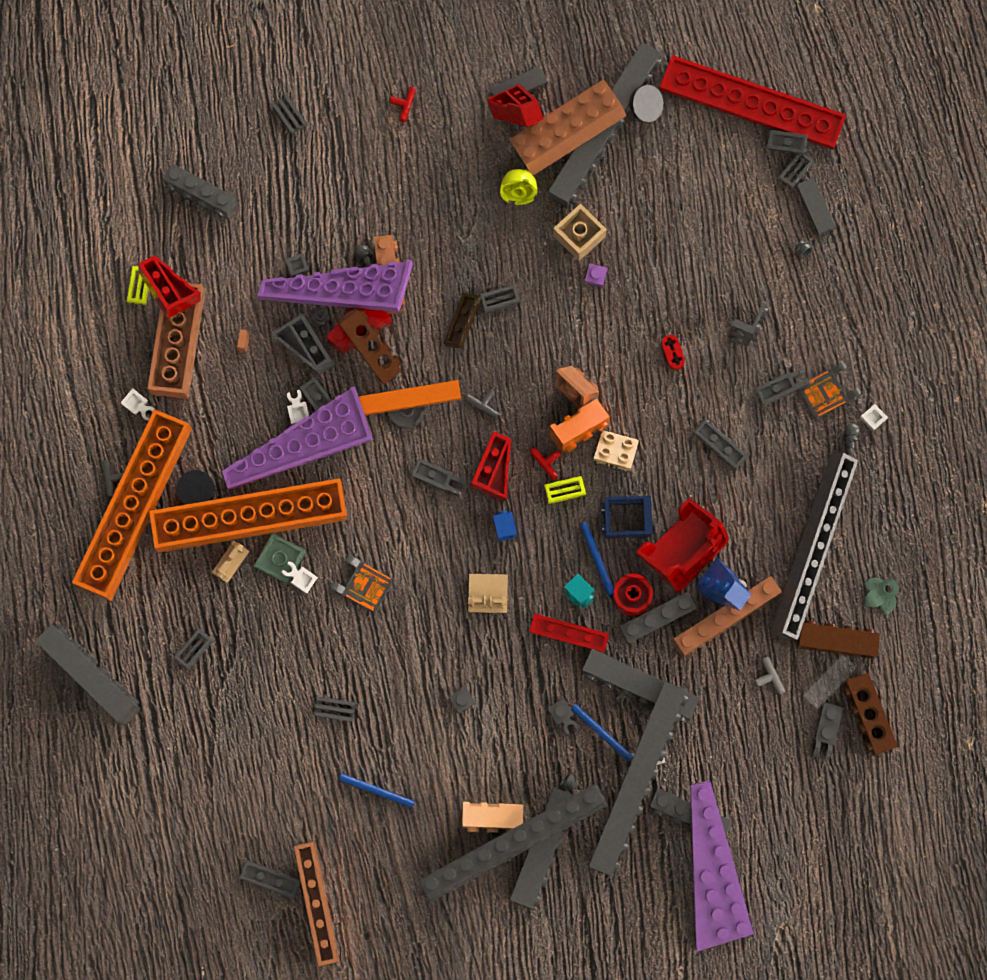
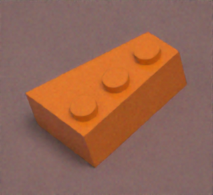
M597 399L578 409V412L571 417L569 415L564 417V421L556 426L555 423L550 425L549 435L562 453L566 450L568 452L572 451L577 447L578 442L581 440L587 441L597 429L601 431L609 425L610 416Z

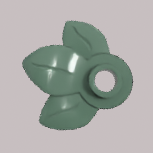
M871 578L865 582V587L870 591L865 597V606H880L884 615L889 614L896 606L895 596L899 592L898 583L893 579L881 580L879 578ZM891 585L893 587L892 592H887L885 587Z

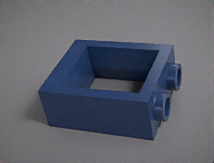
M651 496L604 498V503H601V514L605 515V522H601V531L605 533V539L652 537ZM642 505L644 530L611 531L610 506Z

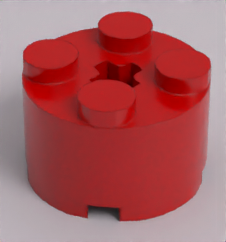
M639 574L625 575L616 583L613 591V602L616 609L629 616L644 613L648 609L653 597V589L650 583ZM631 591H634L635 595H637L634 599L628 595Z

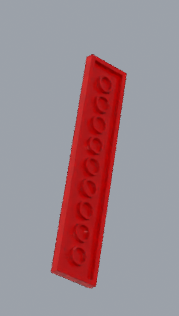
M674 55L670 59L659 89L777 131L807 135V141L832 150L835 148L846 114Z

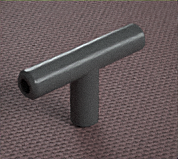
M489 389L482 401L470 394L466 395L465 400L494 419H497L500 415L498 411L488 406L495 395L493 390Z
M104 460L102 464L106 493L108 498H112L114 495L113 482L120 481L124 472L112 474L110 461Z

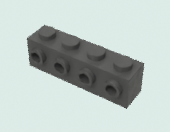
M173 163L162 178L168 190L176 191L183 198L196 202L200 207L213 211L215 215L221 218L224 217L230 220L239 205L235 196Z
M657 788L649 806L652 809V813L660 817L666 815L671 818L670 821L678 825L682 823L689 825L688 829L691 830L690 802ZM720 815L726 834L731 820Z

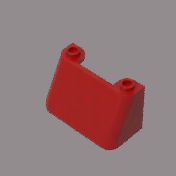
M690 498L678 508L680 519L655 544L651 542L643 543L636 551L637 555L677 592L683 590L725 547L729 539L722 522Z

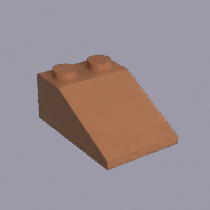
M573 366L559 368L556 371L555 387L578 409L598 397V387L592 381L588 382L580 369H575Z

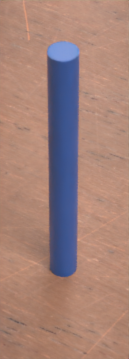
M587 522L580 524L581 530L608 596H611L614 591L588 524Z
M577 704L573 705L571 710L627 762L633 759L634 756Z
M343 773L340 775L339 781L409 808L414 806L415 801Z

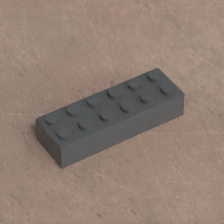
M51 624L35 642L117 722L125 726L141 710L138 706L140 702L129 692L125 694V687L115 679L111 680L112 675L101 665L98 667L97 664L99 662L88 652L84 654L83 651L85 649L74 639L70 640L71 635L60 625L55 627Z

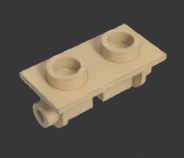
M233 541L212 573L228 583L250 551L245 549L240 543Z

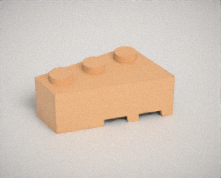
M463 802V828H466L467 832H479V829H487V833H499V829L507 830L508 832L523 824V805Z

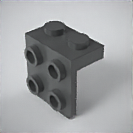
M763 301L753 326L734 319L728 335L733 342L749 346L751 340L755 341L769 309L766 308L767 302Z

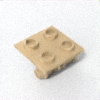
M602 430L593 461L604 465L608 463V467H610V464L614 465L613 468L618 466V469H622L625 472L626 470L630 471L639 440Z
M469 574L468 612L507 613L508 575Z

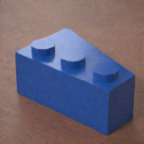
M716 558L706 574L700 578L699 584L695 588L710 602L741 610L751 596L734 572L719 558Z

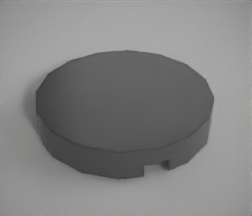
M425 406L388 412V416L395 426L402 429H412L423 421Z

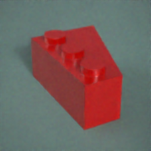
M520 83L487 98L493 118L525 127L535 126L544 119L537 99Z
M154 255L138 264L140 276L167 319L201 301V292L190 286L184 278L174 273L173 269Z
M350 308V309L345 313V315H346L347 313H349L351 310H353L354 308ZM355 308L359 311L363 310L368 317L367 323L370 327L373 325L377 331L392 323L391 316L384 310ZM338 323L326 336L328 344L342 355L354 348V345ZM359 325L356 328L357 335L364 332L363 325Z
M495 431L492 432L469 484L470 488L502 502L507 499L511 438Z

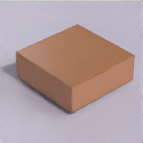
M240 329L237 348L240 353H246L248 350L249 334L247 330Z

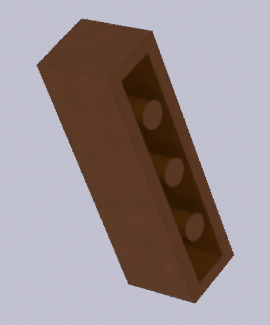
M805 620L798 638L797 648L875 659L878 657L880 633H875L873 629L855 630L856 627L853 626L838 628L836 624L832 623L817 625L816 621Z

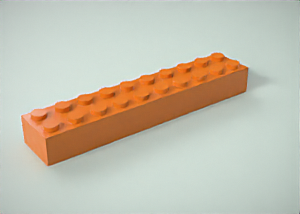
M153 410L72 581L76 587L112 601L150 520L149 511L155 509L192 431L189 423L158 410Z
M340 478L149 511L154 548L158 553L348 520Z

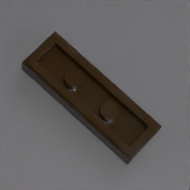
M468 293L462 294L444 340L446 346L458 349L463 348L482 299L480 296Z

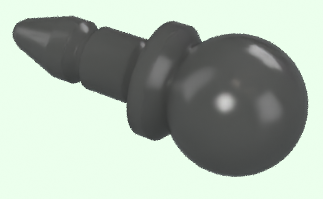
M359 245L355 250V254L361 263H365L367 267H370L373 264L370 249L366 245Z
M850 423L845 427V440L848 441L846 454L851 457L854 454V441H858L857 436L860 433V428L855 423Z

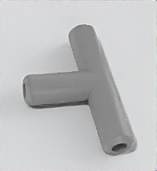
M770 658L762 659L768 674L756 679L755 684L759 687L772 681L779 695L784 693L785 689Z

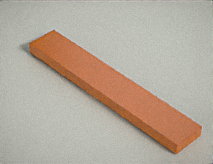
M459 380L359 396L365 416L462 400Z

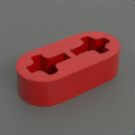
M667 335L662 340V350L669 368L678 371L683 368L685 357L678 338L674 335ZM668 340L671 343L675 342L673 344V351H671L670 346H666ZM674 354L677 360H681L679 362V365H676V363H672L674 359Z

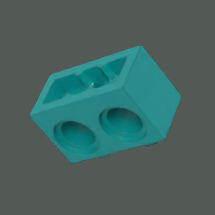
M577 574L564 586L563 594L580 610L582 607L587 608L594 601L595 590Z

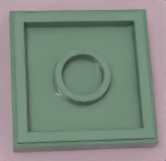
M272 533L254 564V568L288 585L292 577L284 576L281 571L291 572V567L287 565L288 562L294 563L297 569L306 550Z

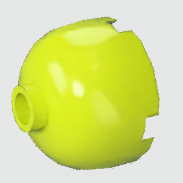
M514 169L507 172L502 178L500 185L501 197L508 203L509 200L516 201L515 205H524L532 202L534 196H537L535 177L529 171L523 169Z

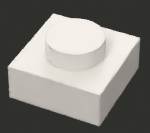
M876 404L860 417L872 431L877 429L888 418Z

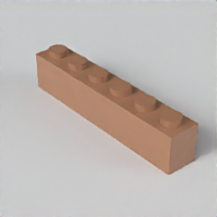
M772 576L748 590L751 596L741 610L724 606L674 638L672 643L682 658L780 596L782 591Z
M310 842L294 846L318 966L340 962L316 843Z

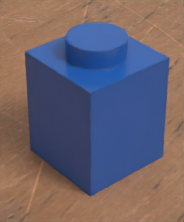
M507 510L497 512V515L493 516L498 542L517 538L512 512L508 513Z

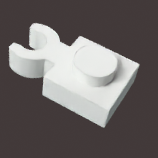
M133 388L121 402L123 406L135 415L140 411L146 421H149L146 412L148 410L153 412L154 410L151 406H145L148 400Z
M297 390L298 397L295 399L291 398L290 392L287 393V398L292 403V405L287 406L292 425L309 416L306 402L300 403L302 400L300 390Z
M288 562L287 565L291 567V572L287 573L285 570H282L281 573L286 577L291 576L293 579L290 583L307 594L318 577L304 567H301L298 571L294 563Z

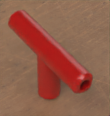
M409 87L405 100L390 97V104L403 107L399 118L401 122H406L416 92L414 87Z
M537 448L531 449L530 453L550 478L556 480L559 475L550 464L561 456L560 452L555 450L544 458Z

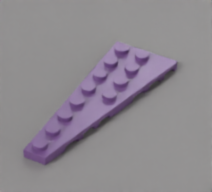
M406 260V262L395 263L393 261L387 265L377 266V264H372L366 268L350 267L331 270L330 273L320 274V272H315L314 275L309 276L300 274L294 278L286 279L279 277L265 279L261 282L257 296L259 300L399 312L413 263L411 260Z
M351 387L350 390L337 396L333 401L325 406L323 405L313 414L295 423L276 438H272L259 449L257 448L252 451L251 454L242 460L240 459L224 469L222 473L227 489L231 490L372 441L373 438L356 387Z
M710 780L690 785L695 947L697 951L754 934Z

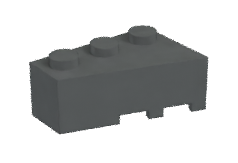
M303 313L271 333V335L320 375L336 365L311 322Z

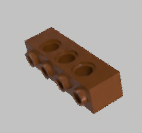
M354 308L338 320L337 323L379 381L385 384L402 371L399 367L401 362L395 355L392 357L388 352L390 347L384 340L380 341L378 338L379 332L373 325L370 327L367 323L368 317L363 310L359 311ZM359 325H363L364 332L357 335L356 328ZM374 340L375 347L372 350H368L367 343ZM385 355V363L379 365V357Z
M869 673L846 680L843 691L845 696L851 700L852 705H850L852 714L858 718L859 723H857L861 735L864 734L866 738L865 747L868 753L876 756L897 748L898 745ZM858 692H863L866 695L864 702L858 700ZM865 710H869L873 713L872 720H868L865 718ZM872 729L880 731L881 736L879 739L872 736Z

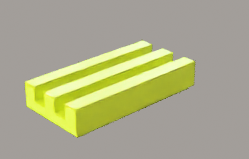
M132 266L127 303L146 305L149 288L144 282L142 299H140L143 282L140 274L136 297L132 298L136 273L139 271L138 266Z
M582 476L544 485L549 504L586 495ZM579 482V485L550 491V488ZM581 489V491H579V492H575V493H571V494H567V495H562V496H558V497H554V498L551 497V496H553V495H557V494L566 493V492H570V491H574V490Z

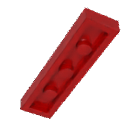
M534 613L529 633L589 650L594 649L600 653L605 652L609 638L608 633Z

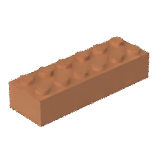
M603 79L543 117L544 119L539 121L537 125L529 126L509 140L528 171L535 175L626 117V113L615 94Z
M188 283L194 289L201 292V301L168 319L160 308L147 388L151 395L189 399L205 290L202 284Z

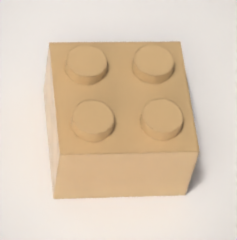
M579 204L553 228V236L580 261L606 237L607 229Z

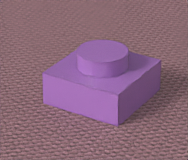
M589 263L585 283L603 287L608 268Z

